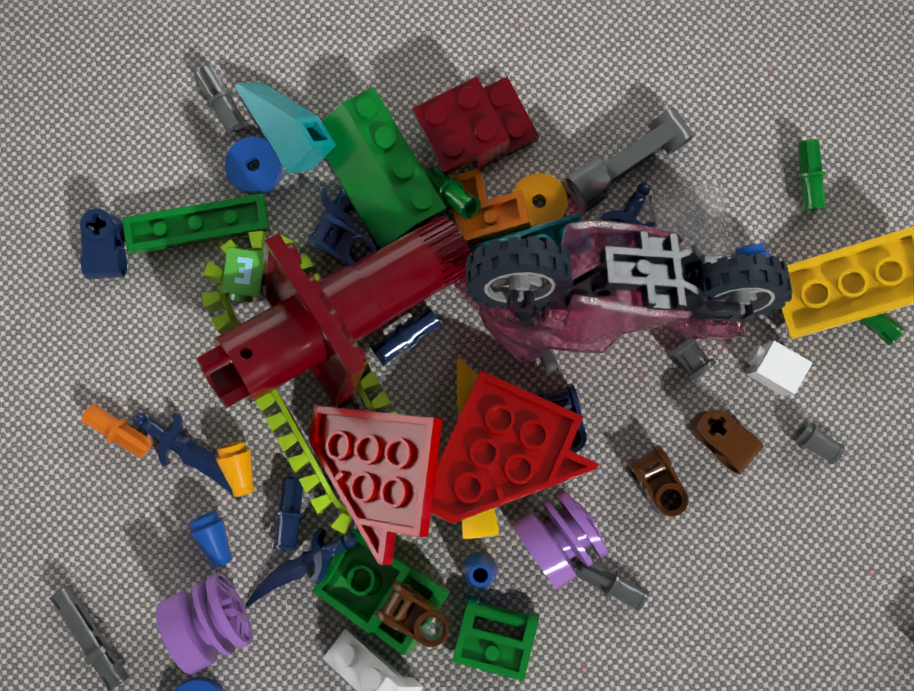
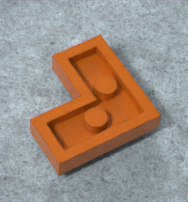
M480 169L450 177L451 179L455 178L461 181L463 188L469 194L476 197L481 204L478 213L471 219H464L452 207L456 226L460 233L463 234L468 246L531 228L522 190L488 200Z

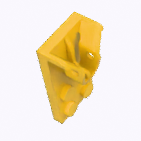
M914 226L787 265L793 294L790 302H785L786 305L781 308V312L790 340L914 305Z

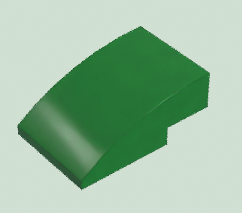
M352 528L350 532L357 536V543L349 547V549L334 555L329 563L324 579L314 586L312 592L367 633L377 635L402 655L412 654L418 642L405 633L386 625L375 615L376 610L383 608L392 593L394 580H398L413 588L438 607L442 606L451 591L395 553H393L392 564H378L364 538H362L361 533ZM403 599L399 602L398 606L395 609V612H398L399 608L404 602ZM428 617L422 621L421 627L424 631L427 630L434 617Z

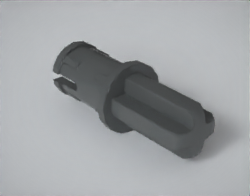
M206 64L198 68L194 72V77L208 98V107L214 109L228 134H232L233 130L234 132L241 130L246 126L247 122L232 99L233 93L231 90L225 89L213 67Z
M593 560V565L590 567L586 566L582 561L579 563L576 570L577 577L604 591V596L607 598L613 596L637 611L642 609L648 598V589L642 588L622 577L619 570L613 572Z

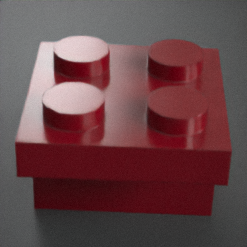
M476 76L412 108L413 114L445 175L470 163H473L475 169H482L539 140V135L508 76L484 88Z

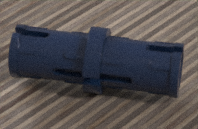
M428 306L405 324L399 323L395 326L396 330L370 348L381 364L385 366L409 347L411 350L417 346L416 342L442 324Z

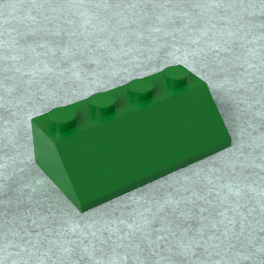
M374 87L342 102L322 121L336 144L326 155L325 159L378 249L387 246L437 217L444 216L446 210L444 203Z

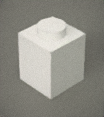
M771 341L762 346L758 345L753 350L748 359V364L751 367L746 375L782 396L794 395L810 369L812 362L780 343Z

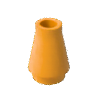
M238 441L217 448L218 457L215 459L232 489L233 496L239 497L254 492L251 448H247L246 442Z

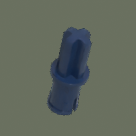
M286 476L283 478L279 511H275V515H278L275 543L273 544L275 549L297 550L300 517H304V513H300L303 487L299 481L300 477Z

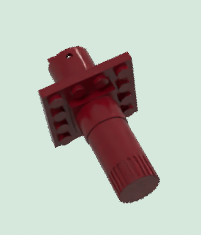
M439 216L358 262L346 265L317 281L312 272L308 275L304 273L300 266L302 260L297 249L292 243L286 244L278 233L266 239L264 243L262 295L270 308L214 338L215 348L196 358L199 367L213 392L225 408H229L244 398L252 403L309 369L334 407L343 408L350 403L366 368L363 364L366 362L365 355L356 342L383 327L384 323L466 276L465 263L467 262V256L471 253L467 245L468 243L452 221H449L444 216Z

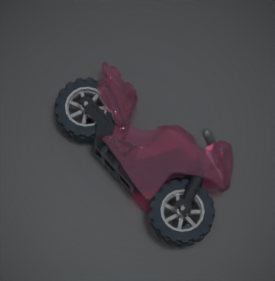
M606 221L570 223L566 226L562 242L559 245H555V241L551 239L542 241L534 236H527V239H519V236L508 237L506 241L502 242L497 239L489 242V245L486 247L483 245L477 247L474 254L470 253L467 256V262L465 263L467 294L469 297H473L474 302L479 304V315L484 326L504 349L521 363L539 357L544 368L549 372L555 371L558 367V362L551 349L604 353L621 334L668 326L671 332L684 338L730 339L731 337L742 336L744 334L743 322L758 318V315L771 314L774 312V309L783 308L786 305L785 302H790L793 293L787 264L785 261H780L776 256L768 258L765 254H754V256L738 254L735 258L704 255L696 245L679 251V244L682 243L683 238L678 233L640 224Z

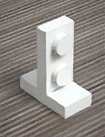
M344 629L323 658L357 691H421L423 689V686L415 678L403 677L351 629Z

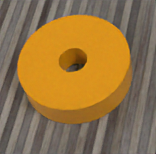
M540 173L531 174L524 177L515 186L513 192L522 190L531 226L564 216L568 203L567 194L562 184L554 177ZM535 198H542L545 201V206L537 208L533 205L532 201Z

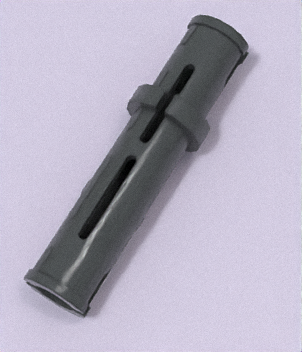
M68 585L53 594L49 600L58 610L70 632L86 655L84 658L87 665L92 664L106 686L107 691H111L127 680L129 675L113 653L112 649L114 646L111 641L106 642L103 635H101L87 610L79 601L72 586Z

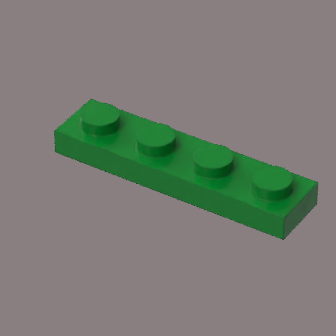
M263 193L122 217L127 252L131 255L249 235L248 232L271 231L266 198Z

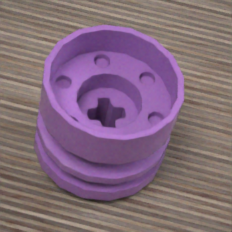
M563 489L555 493L558 502L563 508L559 512L556 511L548 500L542 502L549 517L544 523L530 511L511 525L556 590H559L577 577L570 559L577 556L586 566L590 567L593 565L592 560L584 550L588 546L600 558L608 554L600 534L601 532L584 507L571 498Z
M219 572L208 577L206 583L201 581L193 585L192 595L183 590L157 604L156 619L161 638L168 653L184 673L192 675L215 663L218 651L225 656H229L236 651V647L242 649L253 641L251 623L245 606L231 582Z

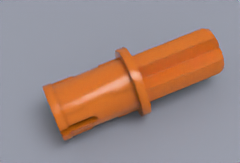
M95 403L88 407L81 418L83 424L90 426L105 436L107 443H116L138 458L144 457L151 449L152 440L129 426L127 419H118Z

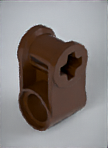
M721 410L699 412L691 421L690 428L693 436L709 449L724 466L738 475L744 472L764 447L756 436L741 427L727 413ZM708 420L715 421L712 426L716 430L715 433H708L711 428L707 423Z
M660 445L654 446L652 452L636 461L630 459L626 462L633 479L643 491L656 513L675 517L681 515L686 510L689 502L688 494L676 475L669 457ZM656 463V466L650 468L647 471H644L646 468ZM667 489L672 490L677 497L676 505L670 510L665 509L660 501L662 493Z
M394 580L392 584L393 591L383 608L376 610V617L386 625L405 633L424 646L436 647L442 644L449 632V618L446 612L425 599L413 588L398 580ZM403 599L404 602L402 603L398 612H395V609L398 606L399 602ZM428 617H434L441 621L443 628L439 633L430 635L422 629V621Z

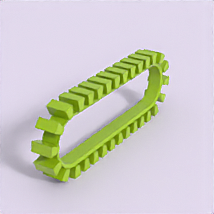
M264 231L248 232L252 249L264 251V243L268 239ZM280 234L286 244L292 243L297 249L294 241ZM231 238L219 248L226 256L227 247L237 246ZM304 254L301 257L302 263L300 264L302 270L306 275L312 272L317 281L321 280L308 255ZM208 261L203 276L209 283L220 284V292H204L201 294L204 307L211 314L223 308L228 312L210 318L216 330L223 334L241 324V321L231 305L230 293L221 292L224 270ZM366 359V362L363 364L366 367L365 370H368L371 368ZM373 371L359 381L356 389L369 411L380 412L392 408V403L385 391L381 392L371 402L367 397L366 393L382 388ZM278 388L257 399L256 403L266 415L279 405L282 412L265 418L272 432L276 434L290 425L294 433L276 438L283 452L289 454L299 444L301 445L305 453L288 458L291 467L295 473L299 474L310 464L312 465L316 474L301 478L299 481L308 494L312 493L321 484L323 485L327 494L310 501L317 514L323 513L334 504L342 513L331 527L346 534L352 517L346 506L341 503Z

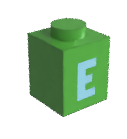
M232 246L227 247L221 292L230 293V300L251 303L252 297H260L264 251Z

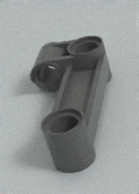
M674 107L664 111L648 125L651 132L604 163L602 159L596 156L565 177L562 185L582 213L589 211L608 196L613 183L663 149L670 155L694 137L693 132Z

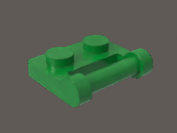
M468 595L452 662L524 681L540 614L528 611L527 614L481 602L479 597ZM475 616L523 628L522 638L473 626Z

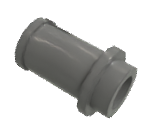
M803 423L794 435V440L798 442V447L801 449L808 448L831 465L840 459L845 449L843 444L836 442L819 431V426L815 423Z

